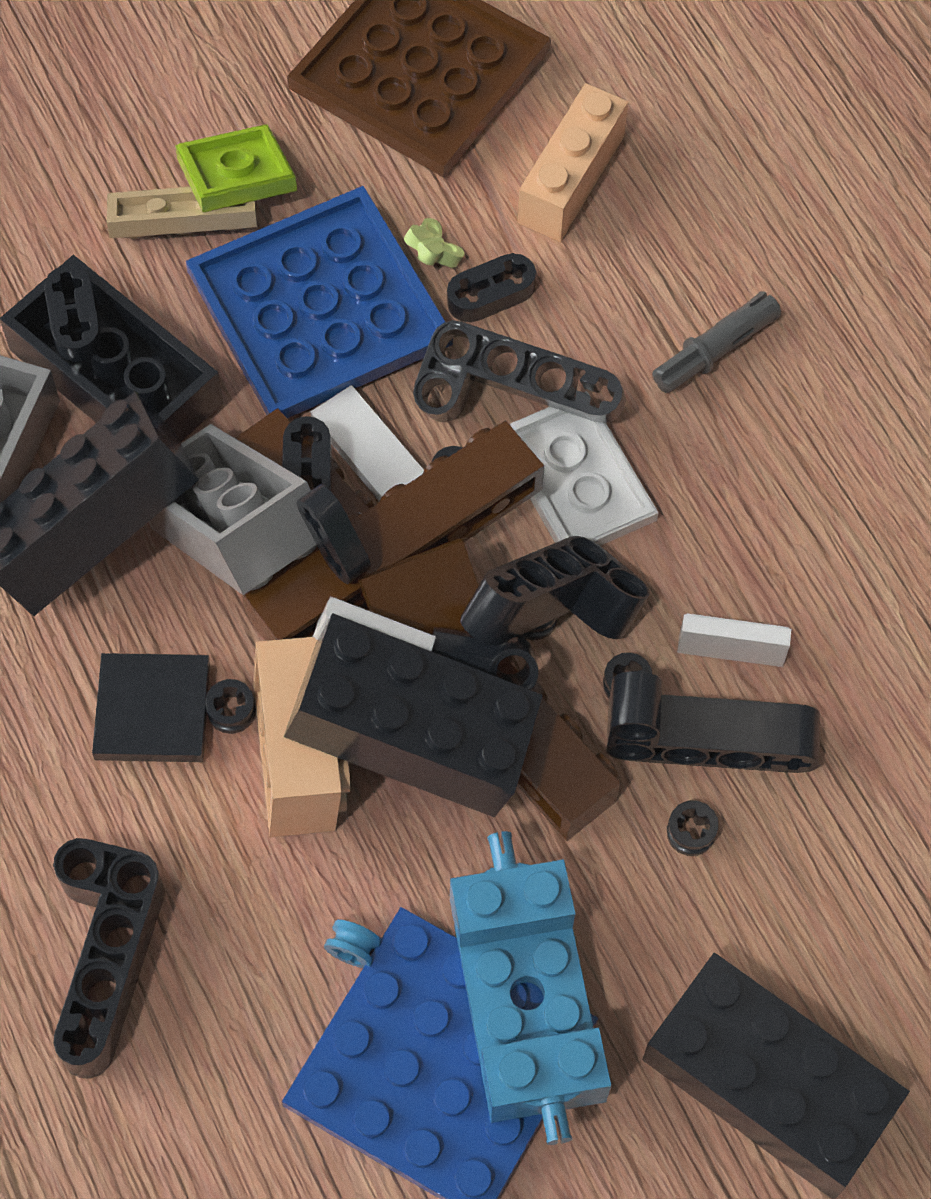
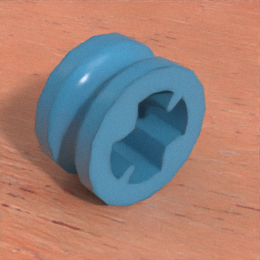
M336 920L332 927L336 935L333 939L326 940L324 949L333 957L352 966L364 968L367 965L370 967L373 958L369 955L370 951L376 947L379 948L381 938L361 925L346 920Z

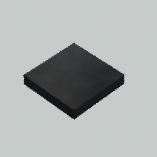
M101 653L92 749L94 760L203 762L207 716L205 700L209 688L210 674L209 655Z

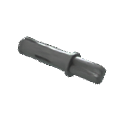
M760 291L750 301L720 320L697 338H687L683 343L682 351L653 371L652 377L655 383L658 384L659 389L664 393H669L698 372L707 374L712 371L714 362L781 316V309L777 300L771 295L767 296V292Z

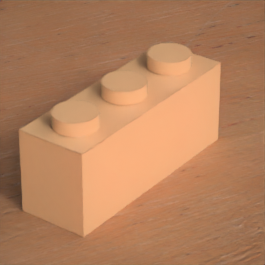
M587 83L584 84L519 189L518 224L556 241H562L625 137L629 101Z

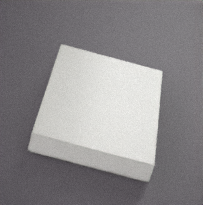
M553 407L545 408L510 423V426L544 464L543 490L531 497L530 500L555 543L570 536H581L601 546L657 521L658 511L606 423L594 422Z

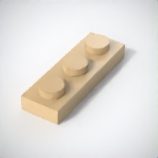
M191 187L107 193L109 239L123 237L136 239L149 235L174 233L186 235L192 232L212 230L236 231L242 228L257 227L256 201L202 212Z

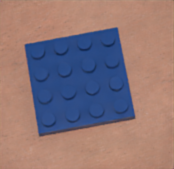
M364 186L186 260L188 274L266 415L278 408L286 418H290L326 402L351 385L354 388L360 387L423 359L433 333L437 327L445 322ZM453 339L448 342L446 348L453 345Z
M400 907L381 938L379 948L376 947L371 954L373 958L371 966L365 965L283 1098L282 1105L439 1199H499L542 1123V1114L491 1123L457 938ZM528 982L516 985L510 993L512 1002L523 1010L535 1009L544 1000L540 988ZM591 1014L593 1028H595L598 1017Z

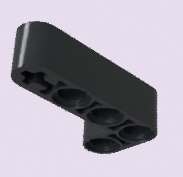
M454 320L444 322L433 333L413 391L415 402L428 417L440 422L454 420L462 413L474 381L599 423L614 421L621 415L626 403L625 392L620 381L607 370L462 321ZM459 336L468 338L469 349L463 357L458 359L446 357L445 350L450 340ZM506 352L517 355L518 361L514 371L504 376L493 373V362L497 356ZM554 368L563 370L566 373V380L558 391L546 392L540 388V379L546 371ZM582 376L580 382L584 389L593 392H600L603 385L607 386L613 400L611 402L602 401L600 407L596 408L591 396L577 391L578 377ZM436 385H450L452 395L449 402L439 408L429 406L428 396L430 391ZM576 394V400L571 401Z
M570 536L489 570L484 575L462 613L460 622L463 628L475 639L486 644L499 645L571 611L600 635L610 639H621L648 599L650 590L637 575L601 546L585 537Z
M628 671L615 675L612 680L609 697L606 751L611 757L625 761L787 773L810 772L820 766V712L816 708L800 704L662 695V680L657 675L641 671Z
M76 838L67 841L58 849L54 856L53 867L64 892L71 900L96 907L54 1033L53 1044L57 1055L71 1074L79 1078L90 1079L101 1075L108 1069L113 1060L164 900L165 888L157 865L150 856L127 848L90 839ZM89 862L96 865L93 874L83 880H73L70 878V873L78 864ZM142 875L150 878L148 886L141 892L133 894L123 891L126 881L131 877ZM121 927L133 930L130 941L120 947L106 945V939L113 930ZM111 981L116 984L115 991L107 1000L93 1002L88 999L89 991L96 983ZM84 1016L92 1020L90 1027L86 1022ZM89 1034L95 1044L94 1049L84 1048L81 1055L77 1056L72 1047L74 1044L84 1045Z

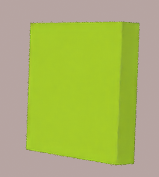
M268 124L175 145L177 160L202 212L297 191L296 176Z

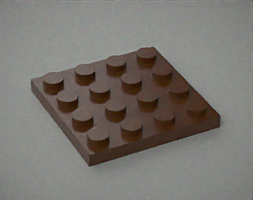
M354 0L287 76L288 89L444 178L550 51L551 38L482 0Z

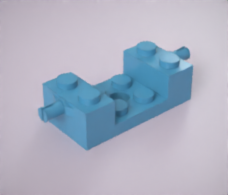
M498 832L487 837L494 867L484 873L450 878V905L490 1121L493 1123L542 1114L547 1145H557L558 1143L555 1120L557 1121L560 1141L563 1144L572 1140L566 1109L605 1103L611 1089L600 1029L593 1028L573 932L575 910L564 859L533 865L516 863L511 832H501L504 854L501 851ZM525 982L536 985L543 993V1002L532 1010L518 1008L510 997V993L516 985Z

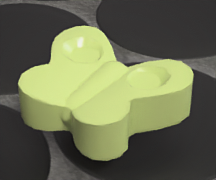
M425 218L420 226L412 225L404 237L406 244L418 251V260L426 265L431 266L437 262L444 266L456 268L464 256L462 248L455 244L444 242L442 226L433 218Z

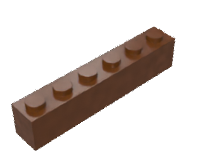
M506 420L491 430L490 428L479 430L467 441L465 447L450 457L440 456L424 469L422 475L407 485L398 484L385 492L379 503L362 514L355 512L348 516L371 562V568L362 575L456 539H461L464 542L542 491L544 464ZM317 546L308 556L292 561L273 574L272 579L266 585L250 590L242 595L245 614L265 641L313 637L317 623L330 596L362 609L368 607L358 578L349 584L343 583L327 565Z

